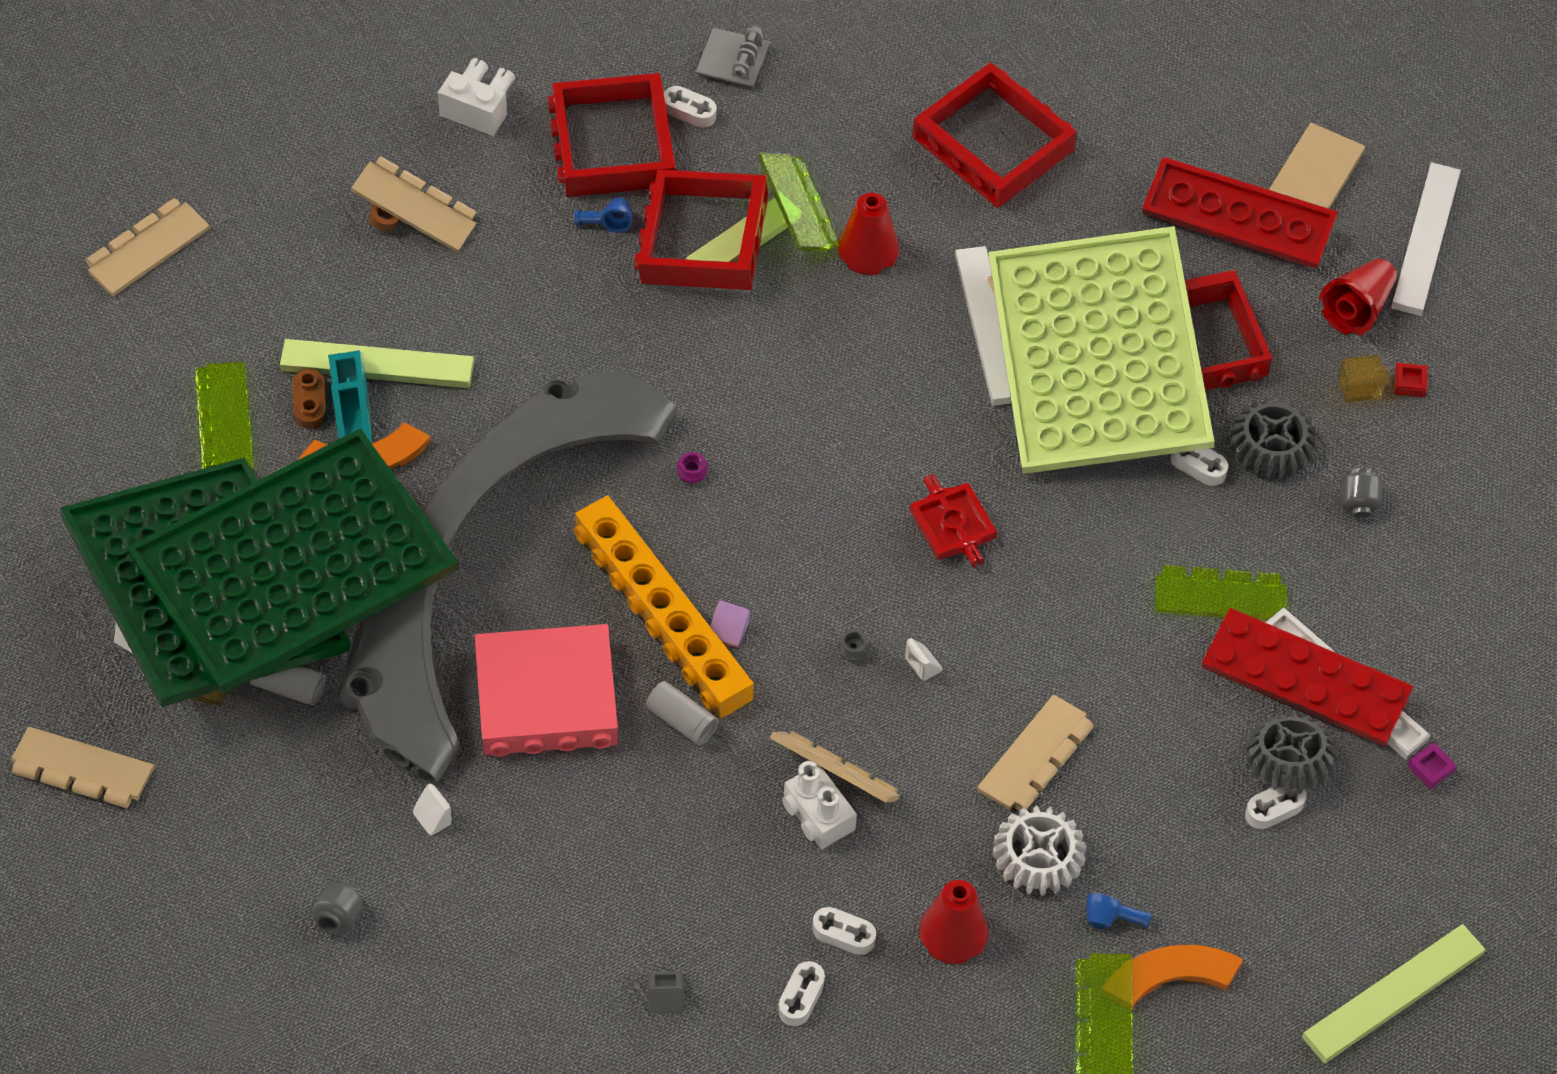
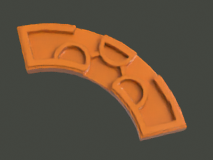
M403 422L393 433L372 443V445L389 468L392 469L398 465L402 467L416 458L431 443V436ZM314 439L299 459L328 444Z
M1174 945L1158 948L1139 955L1118 969L1102 988L1101 995L1132 1011L1135 1005L1148 993L1161 987L1164 983L1183 979L1185 982L1205 983L1226 991L1244 959L1217 948L1200 945Z

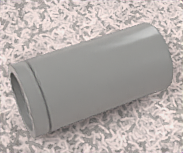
M298 666L251 680L250 683L253 686L315 706L324 691L326 676L325 674Z
M667 681L659 683L646 701V708L698 746L705 744L710 739L719 723L717 717Z

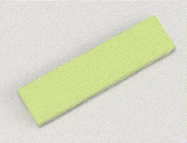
M780 194L768 202L760 246L797 222L800 218V213ZM746 217L686 257V259L738 262Z

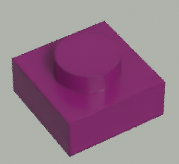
M1434 742L1411 758L1408 768L1431 790L1455 773L1457 765Z

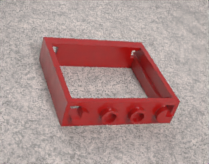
M992 62L988 63L915 117L912 133L914 140L996 208L1001 207L1072 153L1075 149L1077 131L1069 122L1062 120L1048 105L1041 103L1031 95L1026 87L1020 86L1010 78L1006 71L999 69ZM987 88L994 91L1053 139L1003 178L939 126L941 122Z
M661 73L552 83L553 95L547 96L549 114H555V119H550L552 137H558V143H554L555 161H561L562 167H557V177L559 183H564L566 197L649 189L650 182H655L658 169L675 170ZM650 99L659 162L573 170L565 106Z
M658 169L655 182H650L649 199L651 203L646 205L644 210L646 227L645 229H640L639 233L641 251L636 252L634 257V269H639L641 284L752 290L769 200L767 175ZM682 195L750 199L738 262L653 258L665 196Z
M1236 270L1185 280L1189 307L1227 300L1251 357L1201 368L1205 390L1217 387L1228 388L1235 383L1249 380L1253 382L1259 381L1269 376L1273 358Z

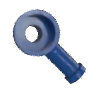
M614 198L605 207L604 211L575 210L574 221L575 225L603 224L611 232L622 233L630 229L633 214L626 199Z
M1098 893L1089 894L1086 901L1087 923L1094 928L1107 930L1116 918L1141 925L1145 929L1148 927L1151 918V912L1149 911L1143 912L1124 906L1119 900Z

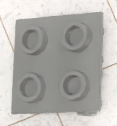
M757 26L747 29L745 35L713 28L696 69V74L753 87L770 41L763 40L762 30Z

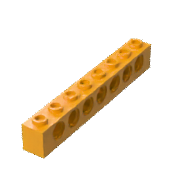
M609 495L576 512L573 531L577 540L582 545L586 544L589 547L596 565L599 568L604 567L609 574L613 587L625 594L631 611L635 615H641L651 637L654 639L658 638L663 644V650L667 658L671 662H677L681 668L684 680L689 686L692 687L694 685L706 709L709 711L713 710L721 719L753 701V681ZM621 559H628L629 561L622 562V561H619V560H621ZM645 582V583H648V584H646V585H639V584H637V583ZM656 606H665V608H662V609H658V608H655V607H656ZM681 629V630H684V631H683V632H674L673 630ZM693 653H701V654H703V655H702V656H693V655H691V654H693ZM719 677L721 680L714 681L709 678Z

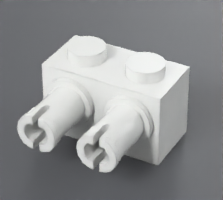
M473 58L462 75L451 71L438 91L439 114L442 117L494 136L507 116L506 92L511 84L514 83L515 75L509 70L505 73V69L500 68L490 85L484 84L480 80L488 71V65L482 60L478 63V59Z
M813 761L803 762L798 768L799 775L785 782L782 801L787 812L792 816L796 815L800 820L801 828L808 840H814L822 850L855 831L857 814L821 766Z

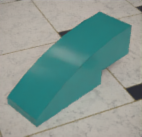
M357 350L330 354L328 358L338 437L340 439L361 428L370 442L373 443L363 353Z

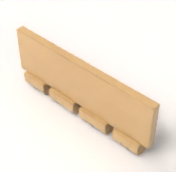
M382 156L378 158L375 164L369 162L352 186L351 192L458 253L476 226V222L472 220L477 211L459 201L451 209L448 206L453 197L432 185L426 193L422 192L426 182L406 170L402 172L399 178L396 177L399 166Z
M173 198L156 210L161 218L160 220L154 213H151L132 226L134 233L137 235L136 237L130 230H127L109 242L108 247L113 253L110 254L105 247H102L86 258V262L90 267L88 269L89 274L113 297L208 231L210 225L188 203L185 202L181 205L176 198Z
M1053 694L977 786V791L1010 811L1013 807L1019 811L1023 807L1027 810L1039 796L1038 791H1043L1058 772L1057 767L1061 768L1077 749L1076 744H1081L1094 728L1093 723L1086 718L1087 713Z
M32 727L27 728L11 758L12 762H14L12 773L36 781L41 771H43L40 779L41 783L64 790L69 789L73 780L72 792L97 800L101 798L103 790H106L104 802L126 809L129 807L132 799H139L154 770V764Z
M785 731L772 732L770 739L815 762L817 765L886 803L895 802L900 796L897 794V788L879 778H875L874 781L871 780L870 773L850 762H846L845 765L842 764L843 759L821 746H817L816 749L813 748L814 742L794 731H791L790 734Z

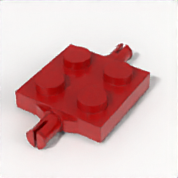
M930 474V477L927 475L924 477L923 483L930 494L922 500L911 503L909 511L935 557L939 561L957 553H965L972 567L980 566L984 559L976 547L996 539L997 531L968 482L956 487L942 488L935 474Z

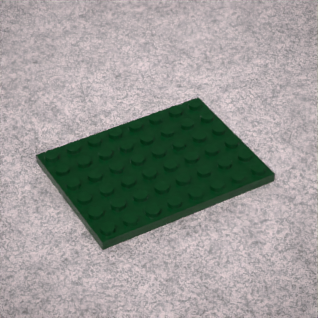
M361 428L127 547L130 558L222 694L460 569L458 560Z
M245 457L60 507V517L161 707L215 692L219 689L130 558L127 547L256 482L257 478ZM343 630L249 681L350 651L351 642Z

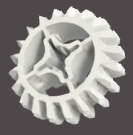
M1037 805L1033 808L1032 813H1029L1023 807L1020 810L1019 816L1011 813L1008 817V822H1002L1000 825L999 833L994 838L996 847H994L993 856L997 859V870L1004 871V880L1014 879L1013 886L1015 890L1024 885L1027 886L1026 892L1028 895L1032 893L1033 888L1039 889L1042 896L1046 894L1047 888H1050L1056 894L1060 890V884L1068 888L1071 885L1072 878L1077 879L1080 875V868L1085 863L1086 845L1085 842H1082V830H1075V821L1064 822V811L1055 816L1051 806L1046 810V813L1040 812ZM1017 839L1022 843L1021 848L1023 849L1022 855L1019 857L1016 856L1012 847ZM1060 844L1064 847L1067 855L1062 862L1057 858L1058 853L1056 852L1057 846Z

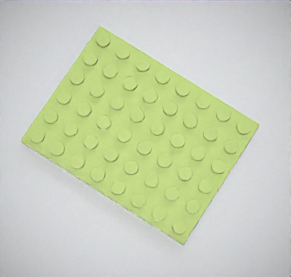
M1175 226L989 252L1022 474L1214 448V436Z

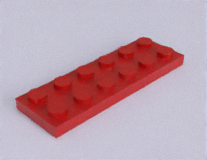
M1162 157L1142 207V214L1314 269L1319 267L1338 216V211L1167 157Z
M1229 608L1202 661V668L1385 747L1414 687L1411 684L1233 608Z

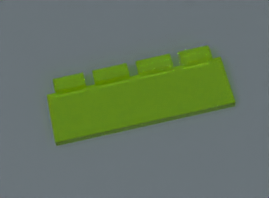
M760 153L758 159L765 175H767L769 185L797 249L829 251L831 248L837 247L839 240L830 224L822 202L819 201L820 197L812 179L809 178L810 174L803 158H793L791 154Z
M245 362L208 363L206 367L196 368L194 370L195 390L197 391L196 407L197 417L199 418L198 434L199 443L201 444V467L207 468L245 457L250 468L253 470Z
M1163 564L1162 575L1156 574L1155 612L1225 618L1229 608H1233L1256 619L1268 621L1283 607L1287 610V585L1281 584V573L1257 572L1256 582H1251V571L1225 569L1224 580L1219 579V568L1192 566L1191 577H1186V566Z
M1090 953V959L1081 958L1076 960V985L1090 986V988L1076 989V1018L1080 1020L1090 1019V1022L1076 1023V1052L1090 1053V1055L1076 1056L1075 1074H1133L1132 954Z

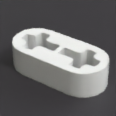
M672 86L664 91L666 111L670 116L701 128L709 127L715 123L717 108L715 102L710 98L680 86Z
M1211 449L1188 451L1191 455H1186L1185 457H1182L1180 453H1173L1170 456L1172 464L1177 469L1206 485L1217 486L1225 481L1228 462L1222 455ZM1213 467L1218 468V470H1214L1212 473L1208 471V469Z
M1272 787L1255 795L1247 804L1245 811L1247 822L1256 829H1266L1298 814L1306 800L1305 789L1302 794L1297 789L1289 791L1287 794L1289 797H1297L1295 803L1290 799L1282 802L1287 792L1285 788L1281 787L1275 791ZM1256 807L1261 811L1268 809L1267 816L1265 817L1262 813L1255 814Z
M831 907L821 908L815 913L812 930L818 940L857 955L867 954L874 948L876 930L872 923ZM828 920L834 921V926H830L828 930L822 928L823 923L826 924ZM860 932H864L866 939L863 938L861 942H856L855 936H858Z
M811 961L803 962L795 968L779 1001V1017L785 1024L800 1026L809 1018L823 990L825 981L824 970L817 963ZM813 974L815 976L814 981L809 983L806 990L803 989V978ZM797 998L801 999L800 1010H796L794 1014L789 1013V1006L792 1007Z

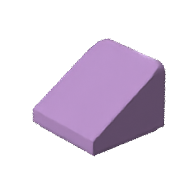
M719 601L710 627L723 644L738 649L749 624L750 611L740 606Z

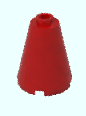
M866 193L858 198L838 241V255L840 259L842 258L847 263L846 267L851 271L862 275H876L888 266L891 268L899 256V242L887 201L877 193Z
M1375 259L1327 283L1319 295V302L1322 300L1324 307L1321 311L1324 318L1333 328L1343 334L1348 335L1352 332L1363 335L1374 326L1396 282L1397 273L1395 268L1384 259Z
M953 880L948 882L922 916L919 937L924 946L929 950L928 953L934 959L946 964H962L967 962V959L982 953L989 935L987 920L975 888L967 881Z

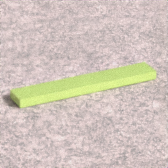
M285 339L280 361L281 371L299 373L302 370L312 369L320 372L322 375L331 376L328 355L360 350L363 353L366 379L470 389L474 356Z
M1462 924L1306 1030L1302 1038L1325 1064L1484 955L1486 949Z

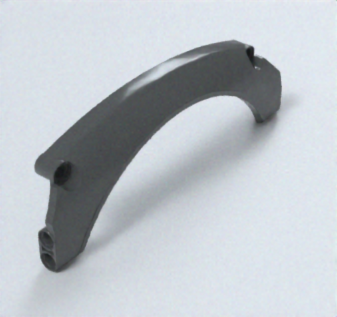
M620 369L577 376L571 385L561 379H552L504 417L464 456L422 509V513L448 547L463 518L474 504L497 482L517 468L543 455L563 448L596 441L630 440L657 445L678 412L677 407L652 387ZM436 582L361 621L338 692V699L346 709L359 710L372 740L384 747L382 752L388 760L426 785L431 783L434 786L438 784L460 749L459 739L446 715L432 660L430 623ZM351 686L359 687L362 690L363 696L355 695L351 690Z

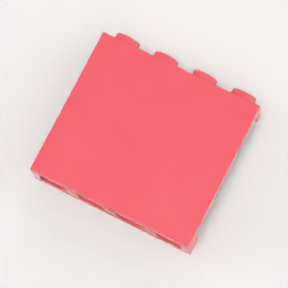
M608 624L474 634L483 755L502 757L509 753L526 752L528 754H537L545 750L559 749L561 751H572L582 747L602 749L610 745H618V725Z

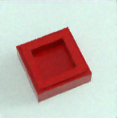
M1396 362L1394 394L1426 397L1428 366Z

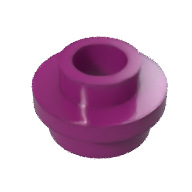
M689 452L678 460L676 472L678 477L684 482L698 483L706 478L708 463L701 454ZM690 468H695V469H697V470H695V471H690V470H688V469H690Z

